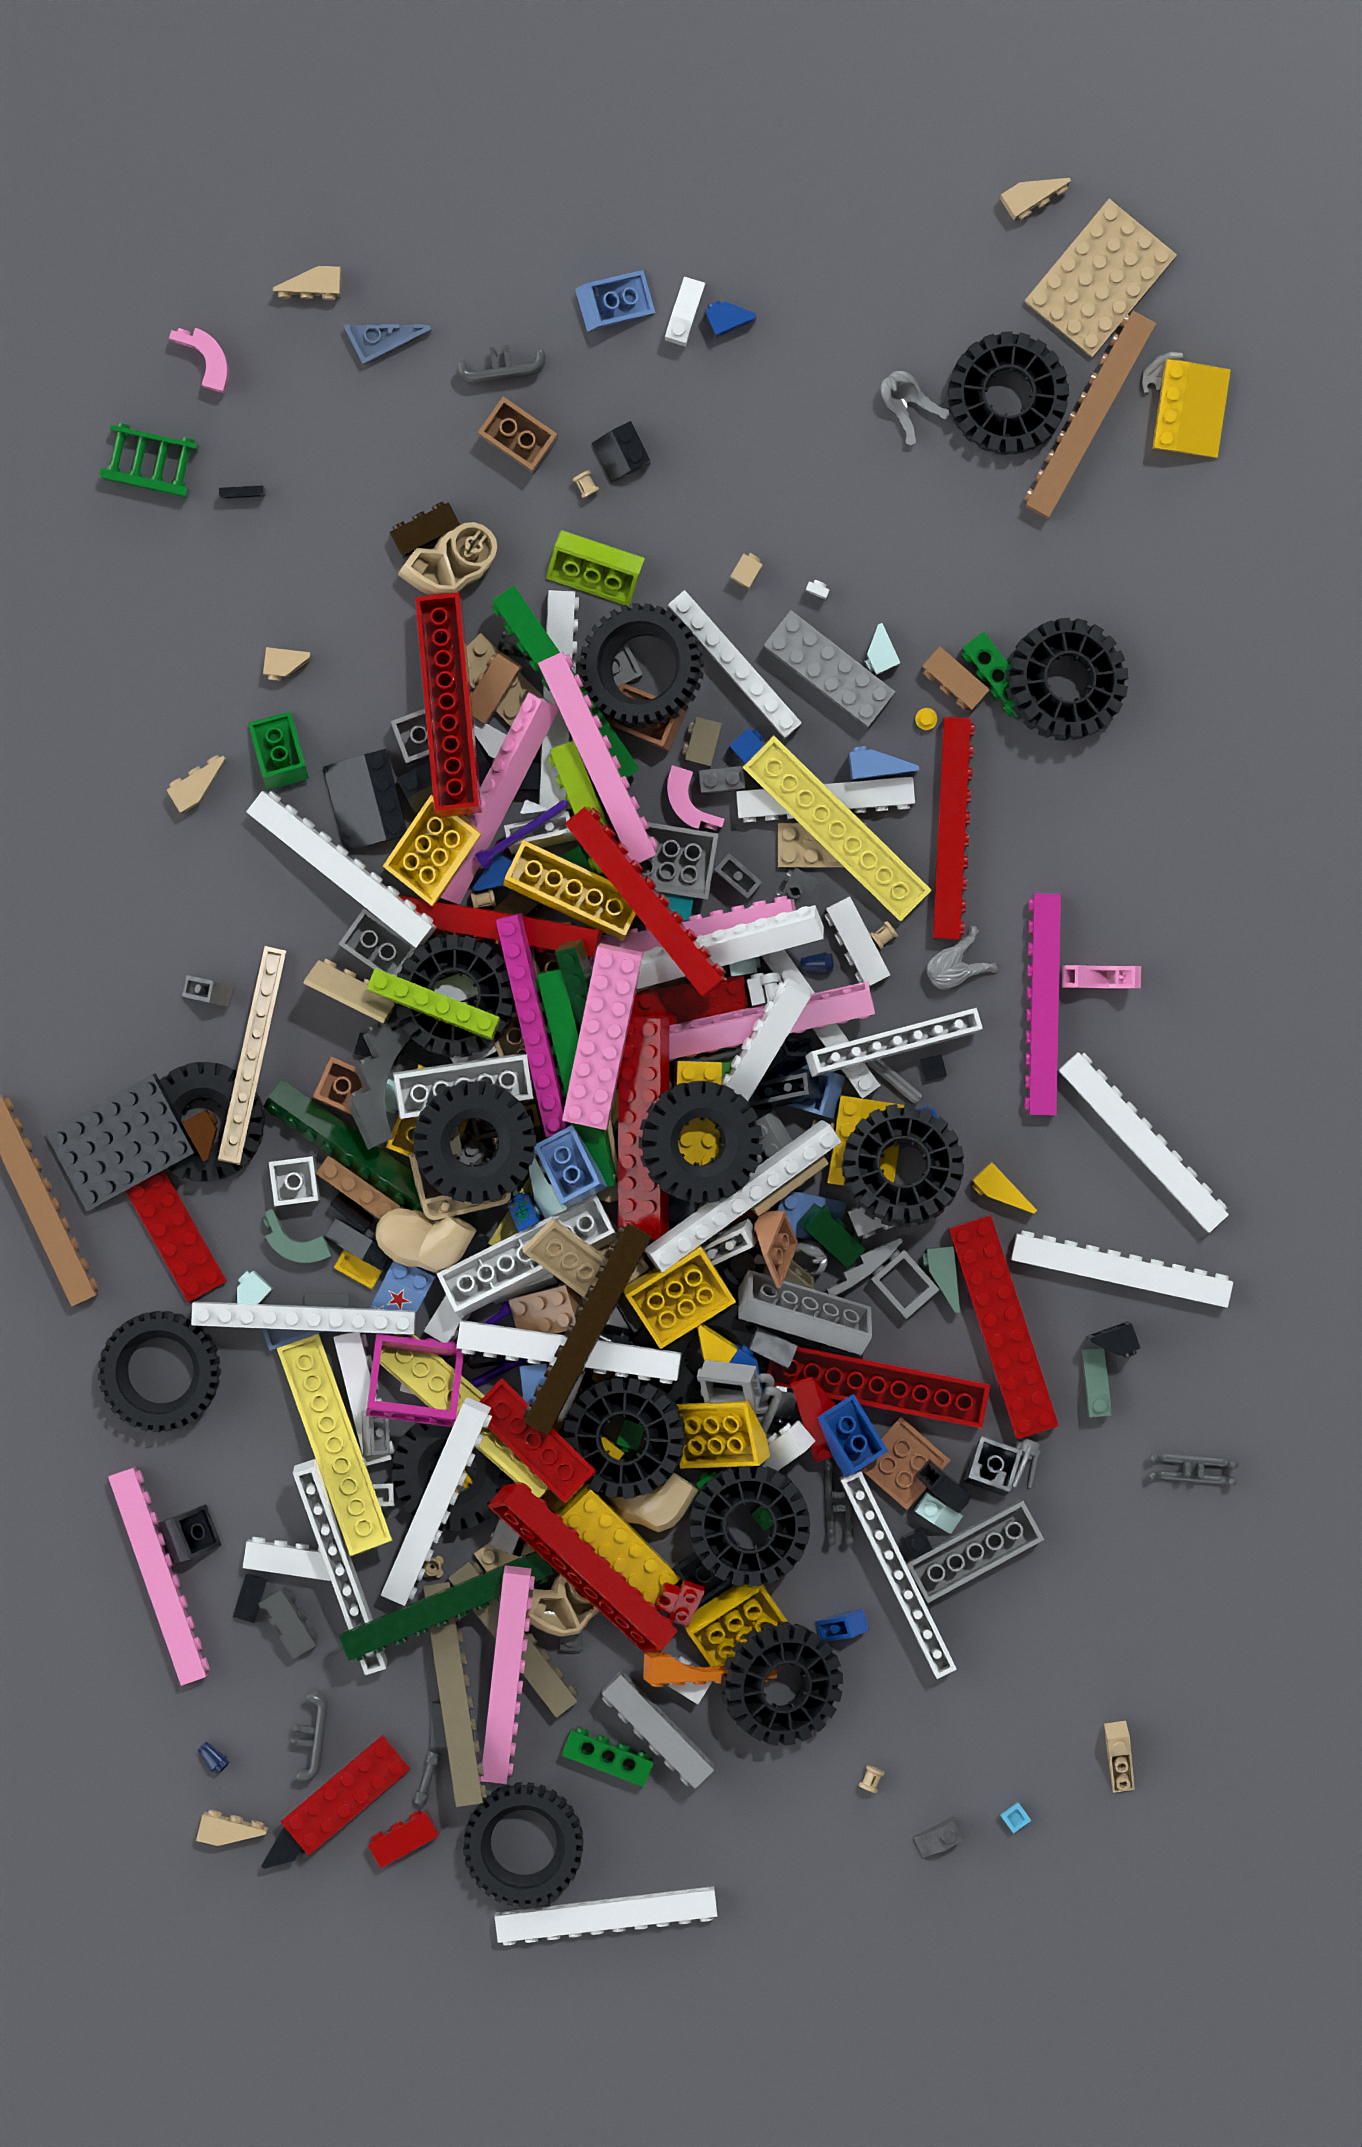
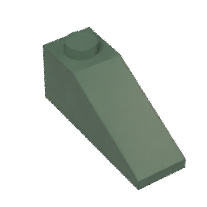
M954 1247L926 1248L927 1253L923 1254L924 1267L928 1266V1271L954 1312L960 1313Z
M1104 1348L1083 1349L1082 1358L1087 1416H1112Z

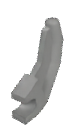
M1168 352L1157 356L1144 369L1142 378L1144 394L1149 392L1147 385L1150 383L1155 385L1156 391L1160 390L1165 360L1181 361L1184 358L1183 353Z

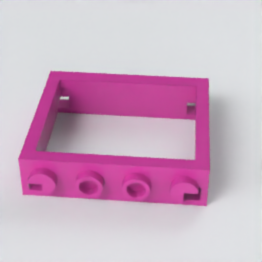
M390 1333L376 1334L366 1416L453 1427L457 1415L464 1353H461L462 1349L457 1348V1342L443 1343L431 1338L420 1340L413 1336L397 1337ZM381 1348L456 1357L450 1410L375 1401Z

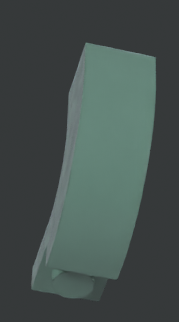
M275 1208L265 1212L266 1217H263L268 1230L272 1229L273 1233L265 1237L271 1247L281 1256L299 1263L317 1262L332 1256L324 1235L307 1242L296 1241L284 1231Z

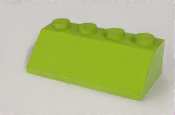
M561 530L554 546L546 579L629 607L645 558Z

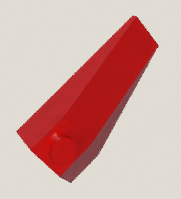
M813 1377L792 1382L791 1385L803 1425L815 1440L810 1446L814 1462L833 1458L817 1417L834 1407L836 1403L831 1401L824 1389Z

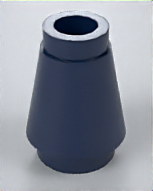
M823 952L801 958L802 971L828 974V971H833L832 954Z
M205 1742L197 1750L210 1771H214L217 1775L230 1763L226 1755L208 1742Z

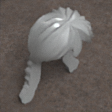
M894 371L883 380L880 386L881 396L886 406L897 414L903 429L906 431V444L913 445L916 443L914 425L907 412L908 402H916L923 409L935 413L943 419H947L950 416L949 410L938 407L934 402H931L921 392L916 379L905 371Z
M971 925L968 935L957 945L942 950L930 959L926 969L929 980H931V984L941 990H948L960 985L972 975L986 971L997 973L999 970L997 963H973L967 965L961 962L963 954L974 943L979 933L976 926Z
M804 1239L798 1241V1246L792 1260L811 1276L821 1274L826 1269L828 1262L823 1246L813 1240ZM757 1254L754 1257L755 1264H766L763 1255Z

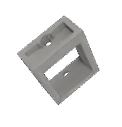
M897 1249L888 1258L890 1261L885 1266L881 1264L872 1272L871 1280L907 1319L940 1289L904 1249L902 1251ZM903 1258L928 1284L905 1307L897 1301L879 1280Z
M705 1360L703 1367L698 1370L697 1374L704 1402L749 1401L753 1411L756 1412L762 1398L756 1366ZM713 1382L742 1385L743 1391L716 1388Z

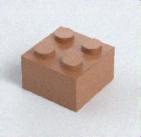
M330 1057L312 1099L353 1116L346 1101L352 1098L351 1093L360 1089L364 1090L356 1073V1067Z

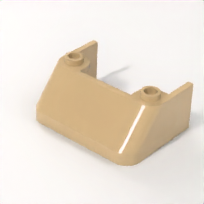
M497 1136L491 1137L494 1153L497 1148V1146H495V1143H498ZM409 1154L421 1206L426 1217L431 1220L503 1205L510 1199L511 1192L503 1194L497 1200H488L477 1204L453 1200L451 1197L437 1191L424 1175L420 1174L415 1154Z

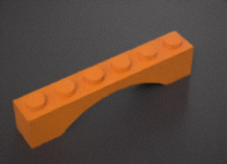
M667 1652L644 1653L643 1679L654 1687H662L664 1683L683 1686L685 1682L704 1685L706 1681H714V1683L721 1684L722 1674H727L728 1672L724 1664L711 1667H696L674 1659ZM776 1667L767 1675L765 1682L769 1681V1678H777Z

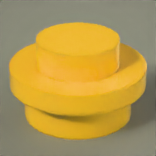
M923 708L916 714L915 722L920 729L930 730L937 723V714L930 708Z

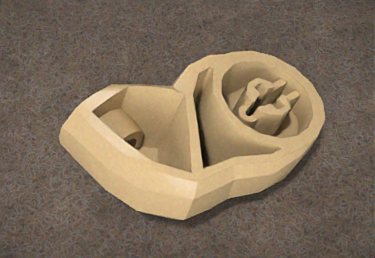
M475 522L463 523L442 536L434 549L416 548L397 575L429 596L460 592L466 585L479 580L487 572L496 555V538L482 524Z
M397 1208L388 1211L381 1217L376 1227L375 1236L378 1246L395 1262L439 1273L457 1264L474 1237L476 1229L457 1216H447L435 1221L427 1218L424 1212Z
M673 1473L660 1487L643 1496L640 1495L623 1499V1497L612 1498L605 1496L601 1492V1497L626 1522L641 1524L656 1532H661L674 1527L681 1520L699 1490L678 1474Z
M560 1574L555 1578L551 1590H529L528 1597L533 1599L531 1611H527L526 1618H530V1625L558 1637L580 1634L588 1621L600 1612Z

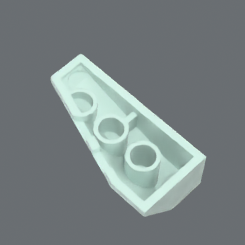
M534 1147L535 1156L532 1165L530 1164L529 1166L534 1199L536 1201L534 1206L540 1216L543 1214L546 1219L566 1210L568 1207L561 1204Z

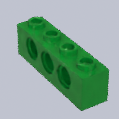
M983 631L962 647L964 653L961 655L969 665L972 663L976 667L975 674L982 682L986 680L990 685L989 692L996 700L1000 698L1004 704L1002 708L1009 717L1013 715L1016 719L1017 715L1012 708L1015 706L1014 700H1009L1005 695L1006 689L1010 687L1009 682H1005L1006 670L1010 668V664H1007V660ZM979 654H988L990 663L987 665L981 664L978 660ZM996 670L1001 671L1004 675L1003 681L995 682L992 679V672Z
M582 1727L571 1728L562 1751V1756L639 1786H645L654 1763V1759L650 1758L651 1754L641 1750L636 1753L630 1750V1746L620 1742L615 1745L610 1743V1739L598 1734L597 1737L589 1735V1731ZM585 1742H590L594 1745V1750L586 1753L582 1750V1745ZM606 1750L613 1751L615 1754L614 1759L610 1761L605 1760L602 1756L603 1752ZM626 1758H632L636 1764L633 1768L628 1769L623 1765V1761Z

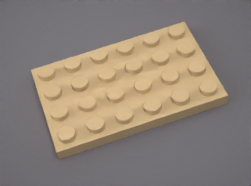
M1108 199L1024 302L1092 358L1121 324L1125 315L1131 312L1177 254L1111 199Z

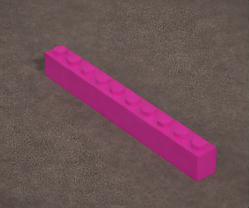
M1034 893L1033 898H1029L1028 905L1029 911H1032V920L1028 921V933L1032 934V942H1028V956L1032 957L1031 964L1027 965V978H1031V987L1027 986V1000H1031L1030 1009L1026 1010V1022H1030V1031H1026V1044H1030V1053L1025 1055V1066H1029V1075H1025V1088H1029V1097H1025L1024 1110H1028V1115H1056L1061 894Z
M522 913L501 917L496 920L545 1135L549 1137L571 1125L570 1122L562 1121L566 1103L562 1097L560 1078H558L556 1072V1060L551 1052V1038L546 1031L545 1013H542L540 1006L541 995L535 986V979L537 977Z

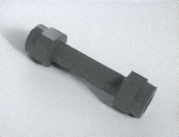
M743 1044L733 1049L706 1054L704 1052L697 1054L695 1061L716 1062L733 1058L736 1055L740 1056L743 1051Z
M431 1750L428 1752L426 1758L427 1766L420 1789L416 1791L414 1802L417 1804L426 1805L429 1797L428 1789L435 1767L439 1765L441 1753Z

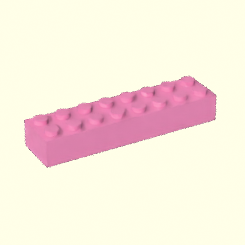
M602 943L597 947L562 1121L604 1130L609 1125L644 952Z

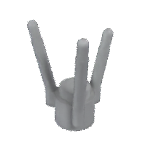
M1024 1438L1022 1442L1018 1441L1015 1447L1022 1450L1021 1456H1023V1460L1015 1477L1013 1487H1017L1028 1459H1032L1028 1488L1032 1487L1037 1459L1040 1454V1450H1038L1040 1444Z

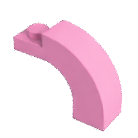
M195 328L193 336L190 335V331L184 329L171 330L169 336L171 342L194 348L204 355L206 371L202 381L203 388L225 394L229 381V366L227 358L216 340L198 328Z
M672 765L668 777L667 790L668 798L675 814L685 824L696 830L699 829L701 822L705 823V828L717 831V827L722 828L725 819L701 812L691 803L688 789L693 772Z
M1062 965V987L1141 988V966Z

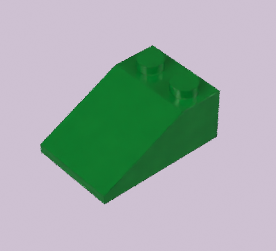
M291 711L248 723L267 791L309 779Z

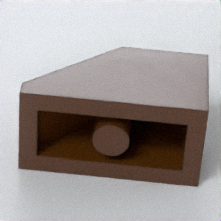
M203 1110L182 1122L203 1161L210 1159L218 1131L216 1124L219 1123L213 1112L209 1113L208 1110Z

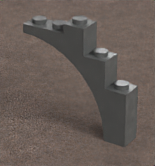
M378 1023L369 1027V1032L363 1035L372 1056L360 1060L361 1065L355 1068L364 1090L360 1089L351 1093L352 1098L346 1102L368 1149L393 1138L386 1117L385 1091L393 1062L400 1050L411 1039L401 1023L391 1027V1029L388 1024L381 1026Z

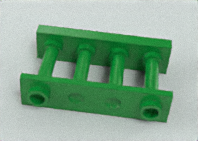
M117 423V426L110 425V430L117 433L110 466H107V469L101 468L99 477L101 479L188 498L190 489L185 487L183 481L190 449L199 450V446L194 443V439L182 437L181 440L132 430L130 425L124 423ZM126 435L139 438L132 470H129V474L120 472L119 468ZM147 440L160 442L154 473L150 476V479L142 477V473H140ZM169 445L182 447L175 480H172V484L163 482L164 478H162Z

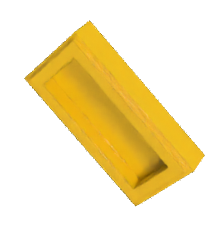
M345 1249L334 1266L336 1270L370 1289H373L383 1271L366 1263Z

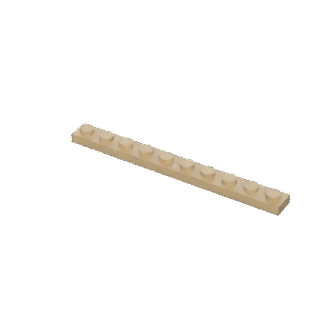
M267 946L263 950L220 1146L219 1161L240 1165L286 955L285 950Z

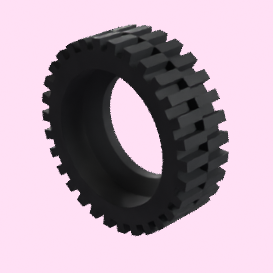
M634 603L632 604L633 608L624 605L621 606L622 611L617 612L615 609L610 611V618L607 619L605 616L600 618L599 620L602 624L599 627L594 624L591 630L595 633L592 637L587 635L585 638L588 646H582L581 653L585 656L584 659L580 658L579 664L583 667V670L580 671V676L585 680L583 682L584 689L589 692L588 696L599 709L619 723L623 722L631 727L636 725L639 728H645V725L656 727L657 722L666 724L669 722L668 718L670 716L674 719L680 716L678 714L680 709L686 711L689 707L686 705L688 700L693 702L696 698L693 694L694 690H700L701 685L698 683V680L703 679L704 675L701 671V667H704V660L700 657V655H703L702 649L698 646L699 642L692 634L691 629L669 610L666 611L660 606L655 608L647 603L644 606ZM639 636H654L665 641L672 649L676 659V673L673 682L664 693L649 700H636L626 696L619 690L613 677V662L618 650L627 641Z
M153 1311L133 1317L112 1333L113 1335L107 1339L106 1346L100 1354L102 1358L98 1362V1368H100L98 1380H101V1386L99 1387L106 1396L104 1398L106 1404L109 1403L112 1406L111 1411L120 1415L119 1419L123 1422L128 1421L130 1426L134 1428L140 1427L144 1431L167 1432L192 1422L208 1408L211 1400L216 1395V1389L219 1387L220 1381L218 1380L219 1375H221V1368H219L220 1357H217L216 1345L212 1344V1338L203 1331L204 1328L202 1326L191 1325L192 1319L185 1318L180 1313ZM149 1339H172L181 1344L192 1359L194 1368L192 1382L188 1390L180 1398L172 1402L154 1403L141 1397L131 1385L128 1374L130 1358L136 1348Z
M517 1782L514 1786L508 1784L504 1785L503 1789H495L491 1795H487V1798H484V1803L478 1804L475 1807L465 1830L463 1854L466 1858L465 1864L467 1868L469 1867L471 1878H475L479 1889L481 1887L485 1889L487 1896L493 1895L495 1896V1901L500 1903L501 1900L506 1901L509 1906H513V1903L519 1904V1907H525L526 1904H531L532 1907L537 1906L538 1902L543 1901V1904L548 1902L552 1896L556 1898L560 1895V1891L565 1890L569 1886V1882L573 1881L581 1864L584 1844L582 1827H580L578 1815L576 1816L574 1813V1808L567 1804V1800L563 1796L560 1798L555 1790L549 1791L546 1789V1786L541 1784L538 1787L534 1786V1783L528 1782V1785H522V1782ZM517 1810H530L544 1816L554 1828L557 1838V1848L551 1862L539 1872L529 1875L515 1874L503 1868L494 1857L491 1847L492 1832L496 1824L505 1815Z

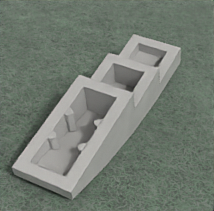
M901 1237L862 1253L860 1257L863 1263L843 1271L846 1280L826 1288L828 1293L835 1296L870 1275L903 1242Z

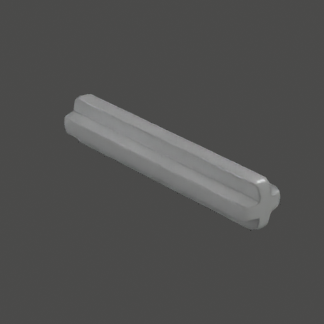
M881 1059L867 1062L871 1068L912 1103L916 1104L921 1099L922 1095Z

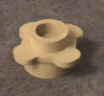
M441 1556L431 1557L429 1563L424 1562L423 1569H426L424 1577L436 1576L439 1578L443 1575L442 1563L444 1559Z

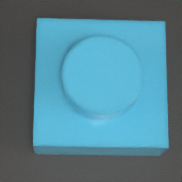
M1016 1802L1000 1814L1013 1834L1031 1821L1019 1802Z

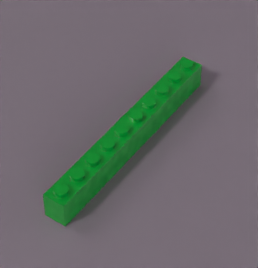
M513 585L492 600L494 605L491 608L498 618L500 616L504 618L506 624L503 626L509 635L512 636L514 634L519 642L516 645L522 654L528 653L532 659L529 661V664L536 673L540 671L543 675L538 663L559 654L560 651ZM544 677V679H542L541 681L546 687V689L550 691V688ZM584 686L581 687L583 695H587L588 692L584 689ZM591 700L593 707L590 710L593 716L597 715L602 724L599 730L602 736L607 735L612 746L609 748L612 757L616 755L621 765L618 771L621 777L626 776L628 778L640 770V768L599 708L595 705V702Z
M558 968L537 974L535 986L542 995L540 1006L542 1013H546L548 1022L545 1023L546 1031L552 1037L551 1052L553 1057H557L558 1065H556V1072L558 1078H562L563 1087H561L563 1099L566 1100L580 1033L561 970ZM573 1123L596 1162L607 1186H613L618 1183L617 1178L614 1179L613 1174H616L606 1130Z

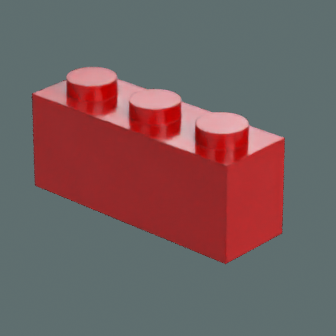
M419 1809L409 1815V1820L403 1823L399 1820L390 1826L391 1830L383 1834L380 1831L370 1837L371 1841L368 1843V1847L380 1868L439 1836L440 1832L427 1809L423 1812Z

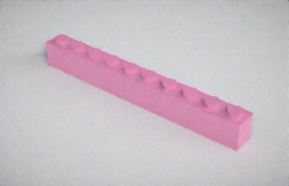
M561 652L539 662L540 669L620 841L629 850L627 855L632 861L635 859L638 863L657 854L655 850L659 847L653 836L649 838L646 829H649L645 817H640L637 812L640 806L635 796L630 797L627 790L631 788L626 776L621 777L618 771L621 765L616 755L612 757L609 748L612 746L607 735L602 736L599 730L602 724L597 715L593 716L590 710L593 705L588 694L584 696L581 691V687L584 685L578 674L574 675L571 669L574 663L570 655H565L564 652Z
M528 692L480 787L482 813L466 815L467 819L482 835L441 894V898L459 905L461 904L480 866V862L475 854L482 849L484 851L489 848L559 710L558 706L548 700Z
M787 896L774 898V903L766 904L765 900L754 902L751 908L745 909L744 905L731 908L732 912L724 914L723 910L710 912V917L702 918L701 914L688 917L689 921L682 922L687 930L689 928L693 930L697 936H704L717 930L733 928L738 924L752 923L760 918L774 917L782 912L796 911L794 899H787ZM647 927L645 931L638 932L637 928L630 929L624 941L608 934L603 935L604 940H601L602 944L639 952L649 951L654 947H662ZM595 957L589 960L591 970H593Z
M869 982L811 994L809 1001L789 1033H802L806 1029H820L828 1024H843L851 1019H866L874 1015L875 1009ZM766 1004L670 1025L669 1062L684 1056L694 1057L702 1052L712 1053L720 1048L740 1046L747 1037L751 1038L757 1019L761 1020L765 1014L763 1011Z
M136 1466L112 1474L108 1478L180 1684L182 1686L205 1678L208 1675L207 1671L210 1670L207 1658H203L200 1650L203 1649L199 1637H195L193 1632L195 1623L192 1616L188 1617L185 1608H188V1603L185 1596H181L178 1587H181L177 1574H173L171 1566H174L171 1555L170 1553L166 1554L164 1549L166 1542L163 1534L159 1533L156 1525H158L159 1520L156 1512H152L149 1506L152 1503L148 1491H144L142 1483L145 1482L141 1470L137 1471Z
M505 1566L482 1762L484 1776H481V1781L507 1784L508 1776L512 1777L514 1764L509 1762L510 1756H515L516 1743H512V1736H517L518 1722H514V1718L520 1712L521 1702L517 1701V1694H522L523 1681H519V1674L524 1673L525 1660H521L522 1652L526 1653L528 1639H524V1631L529 1632L530 1618H526V1613L531 1611L533 1599L528 1597L529 1590L534 1589L535 1577L531 1576V1568Z

